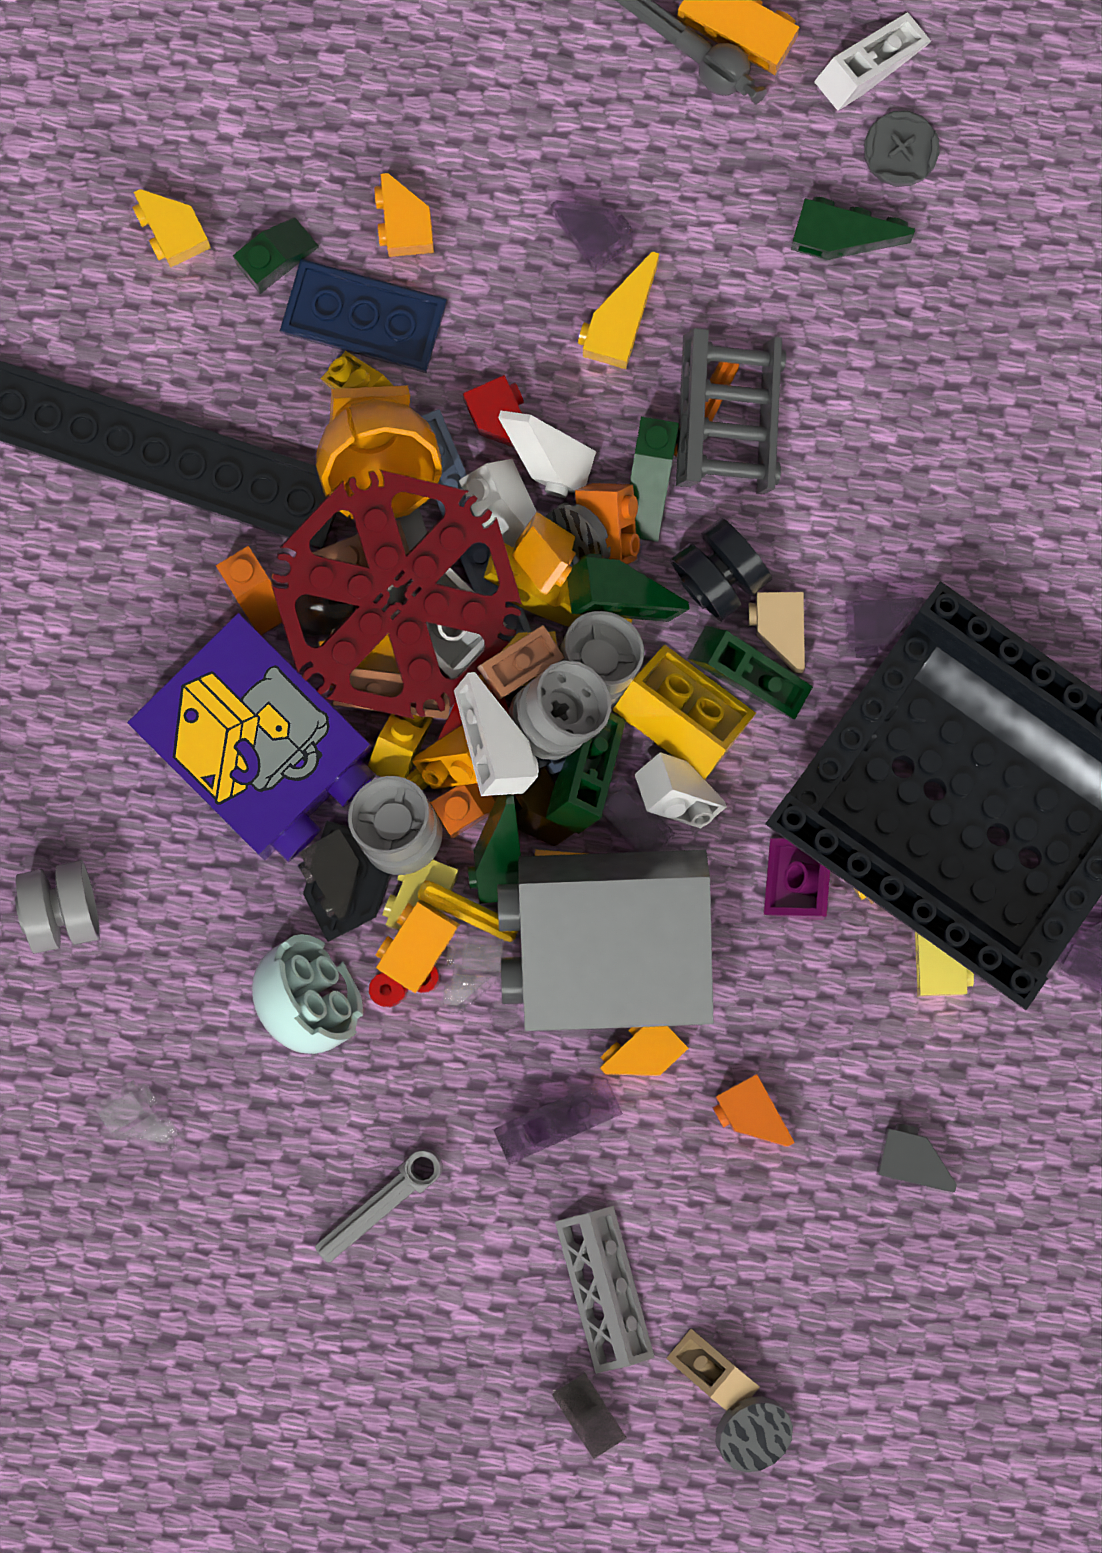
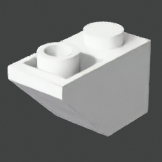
M660 752L635 773L647 812L701 829L727 807L719 794L685 760Z

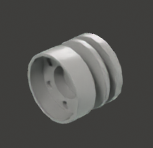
M564 660L550 665L513 697L509 708V716L529 740L533 755L541 759L557 760L569 756L604 728L611 713V698L603 679L592 668L580 662Z

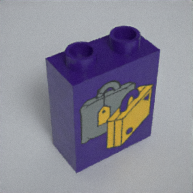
M239 613L127 722L264 860L275 850L287 862L293 860L321 831L310 816L330 796L342 807L347 806L352 802L357 792L376 776L364 763L372 755L373 749L371 745Z

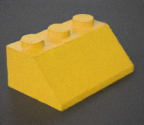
M665 644L632 680L613 708L615 713L653 740L660 748L665 749L676 758L687 761L704 780L718 765L756 715V712Z

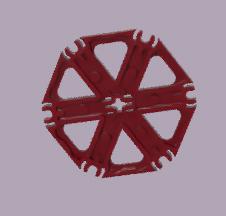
M372 470L368 472L371 483L366 489H359L353 476L349 477L348 485L353 492L350 496L346 493L344 481L342 480L280 546V548H288L296 553L294 556L284 552L277 553L276 558L287 561L290 565V570L284 575L273 573L272 579L280 583L288 582V587H276L272 584L271 586L297 672H299L303 665L311 661L313 665L308 666L303 671L302 678L306 681L314 673L322 674L324 678L323 683L316 689L320 695L327 692L331 683H333L335 687L325 697L326 699L412 719L414 717L411 713L410 704L415 702V710L422 718L425 717L423 704L426 700H435L439 711H445V702L440 696L445 692L451 708L457 702L454 690L467 673L475 672L479 677L481 673L477 667L500 653L507 646L510 640H503L497 637L498 634L501 632L506 636H515L516 630L505 627L503 620L509 614L520 616L521 611L514 606H506L505 602H517L519 604H522L497 517L483 528L482 524L491 518L492 512L487 508L480 516H473L471 514V506L478 499L475 495L468 496L461 506L459 502L463 495L469 492L468 490L385 470H380L383 476V486H378V476ZM407 492L441 501L445 507V514L406 555L391 506L393 497L397 493ZM346 510L353 515L368 567L315 555L311 552L309 547L311 538L337 511ZM481 542L488 546L499 581V587L494 594L484 595L436 583L472 544ZM403 570L404 572L395 580L394 578ZM411 578L412 580L406 586L407 589L403 593L407 598L405 602L401 604L395 601L382 610L391 596L387 589L391 585L399 588L401 585H405ZM420 586L421 589L415 596H412L411 594ZM380 593H382V595H381V596L377 599V601L374 603L373 601L376 599V597H377ZM301 595L318 596L356 605L357 608L320 647H311L304 640L295 610V602ZM398 609L399 613L393 619H391L390 617ZM426 622L476 633L483 638L484 648L482 652L458 677L448 679L441 674ZM388 634L403 683L402 691L397 696L388 697L355 689L350 683V674Z

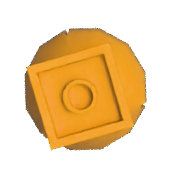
M408 385L331 389L330 422L324 429L316 455V468L326 497L342 480L344 481V489L348 496L353 494L348 485L349 477L352 476L355 478L359 489L368 488L371 483L368 472L372 470L378 476V486H383V476L380 470L435 483L439 482L442 475V457L436 436L428 422L409 407L410 392ZM407 492L397 493L391 502L395 518L410 515L430 498ZM340 510L346 517L350 515L351 519H353V515L349 511Z

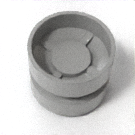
M606 611L589 612L578 617L571 624L558 647L565 657L561 661L580 662L592 668L603 679L610 694L611 708L617 704L640 670L644 660L643 641L635 627L623 617Z
M385 776L374 779L364 785L351 802L348 812L350 831L367 858L379 870L393 875L411 874L427 866L436 856L442 841L441 822L423 791L412 781L399 776Z
M83 860L56 866V888H51L48 877L43 869L16 875L17 896L15 897L17 915L23 934H26L33 954L59 949L61 945L60 926L64 925L73 945L100 940V925L95 898Z

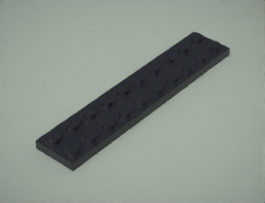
M0 361V443L284 538H288L326 498L317 468L312 464ZM336 513L311 538L309 546L317 549L325 548Z

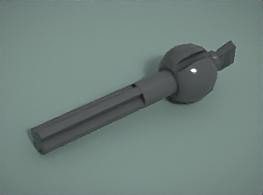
M615 0L699 64L698 73L700 80L710 92L720 96H729L738 91L743 96L748 94L751 102L755 105L766 96L767 89L763 86L757 87L755 80L749 76L750 61L739 46L732 43L711 45L653 0Z

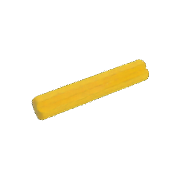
M425 880L421 884L417 894L420 900L504 941L512 942L516 939L518 931H499L498 913L434 882Z

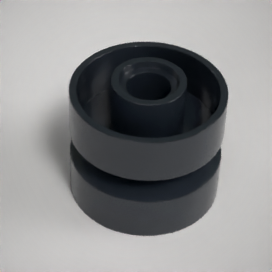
M720 517L701 533L703 542L710 552L708 556L698 547L689 543L674 555L670 562L680 577L681 585L702 609L706 608L710 614L722 622L741 606L739 597L732 587L734 583L744 592L753 596L772 580V576L764 562L746 539L727 520Z

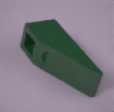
M816 196L813 197V200L804 199L791 250L830 260L911 243L915 228L908 227L909 223L899 218L887 217L886 220L871 217L872 213L863 208L850 207L849 210L835 207L834 201Z

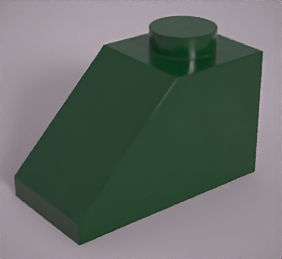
M294 217L262 231L237 251L233 258L236 266L261 294L299 264L300 259H305L319 248V245Z

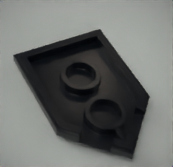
M328 820L326 821L303 891V895L327 942L377 917L390 874L379 870L370 862L354 839L349 827Z

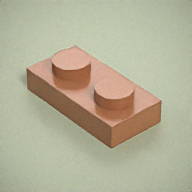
M543 625L478 666L477 669L499 701L538 676L550 665L560 662L565 657Z

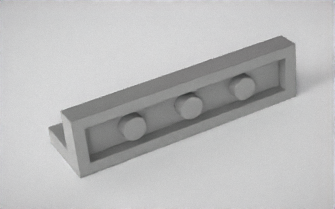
M614 1206L555 1221L595 1373L623 1368L655 1358ZM580 1223L584 1238L581 1247L574 1242L571 1225ZM585 1263L592 1268L594 1275L592 1284H589L584 1279L582 1269ZM595 1301L602 1306L604 1312L602 1323L594 1317L592 1307ZM605 1339L613 1346L616 1357L614 1361H606L603 1350Z

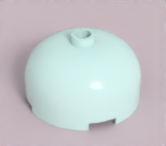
M304 934L290 937L274 947L262 958L253 977L252 996L260 1021L274 1039L296 1052L316 1054L335 1048L357 1033L355 1030L357 1019L363 1016V1004L361 994L344 962L342 961L336 967L329 954L323 949L325 942ZM340 973L347 985V998L338 991H332L322 998L319 993L335 984L339 979Z

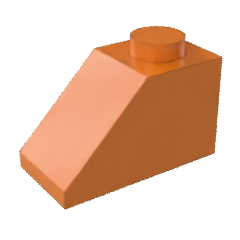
M249 545L216 565L254 629L261 636L282 623L272 590V583Z
M478 783L456 786L430 802L451 839L487 818L495 803L492 795H480Z
M757 1074L715 1097L718 1105L712 1107L723 1128L730 1125L734 1132L785 1147L795 1143Z

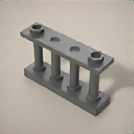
M693 328L683 335L676 486L691 488L700 483L702 478L708 474L757 479L756 494H766L775 489V485H778L781 476V465L776 460L780 373L783 372L786 364V351L782 349V337L770 339L763 344V351L713 346L712 342L708 341V329ZM711 361L762 366L761 388L713 384L710 379H706L707 364H710ZM709 399L760 404L759 426L709 421V418L705 417V402H708ZM709 436L758 441V464L707 459V456L703 455V440H706Z

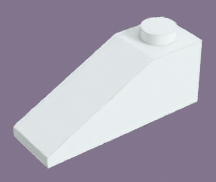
M907 12L833 57L814 82L833 106L840 110L863 96L926 47L931 40Z
M500 411L498 418L532 479L546 486L544 490L546 493L566 498L568 493L575 494V490L586 486L596 454L595 450L532 415Z
M513 459L484 464L460 479L459 483L462 489L469 491L465 494L466 498L471 495H475L478 498L471 506L475 516H480L487 508L492 512L491 518L482 525L486 527L497 517L504 543L514 548L516 540L537 511Z
M475 672L467 673L455 688L454 693L480 795L523 794L538 777V761L532 754L529 740Z

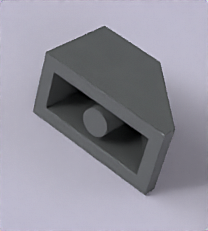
M896 1123L895 1130L886 1129L876 1175L948 1192L956 1191V1182L928 1138L918 1135L919 1128Z

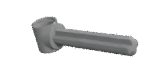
M422 1149L413 1153L398 1166L400 1173L316 1244L315 1248L318 1254L326 1262H332L415 1190L421 1194L440 1177L443 1170L440 1156L429 1149ZM427 1157L433 1162L434 1173L430 1178H421L416 1175L414 1162L417 1158Z

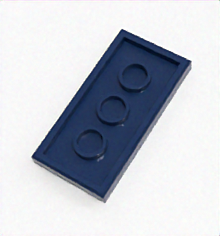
M300 259L280 333L427 373L447 299Z

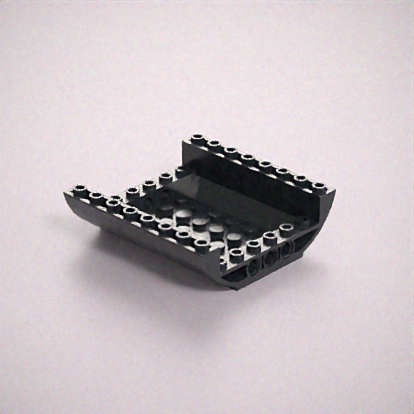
M940 581L906 631L765 825L1024 1010H1027L1048 980L1046 975L1102 895V695ZM895 760L908 762L912 769L911 776L901 778L895 775L892 770V763ZM928 782L939 784L943 789V798L937 801L929 799L924 793V784ZM991 827L1001 828L1007 837L1006 844L1001 846L992 844L987 837L988 829ZM1024 849L1033 851L1038 857L1037 867L1027 868L1023 866L1019 860L1020 851Z

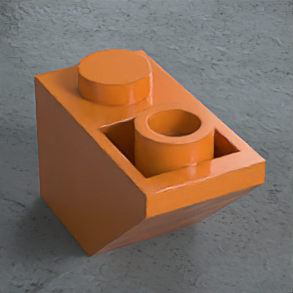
M590 483L575 490L576 504L585 506L594 513L607 531L608 538L605 541L607 548H611L609 559L620 560L625 564L637 560L640 550V538L636 534L635 517L638 512V501L634 496L633 484Z

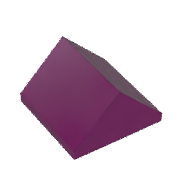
M770 838L764 915L824 920L827 917L830 870L785 838Z

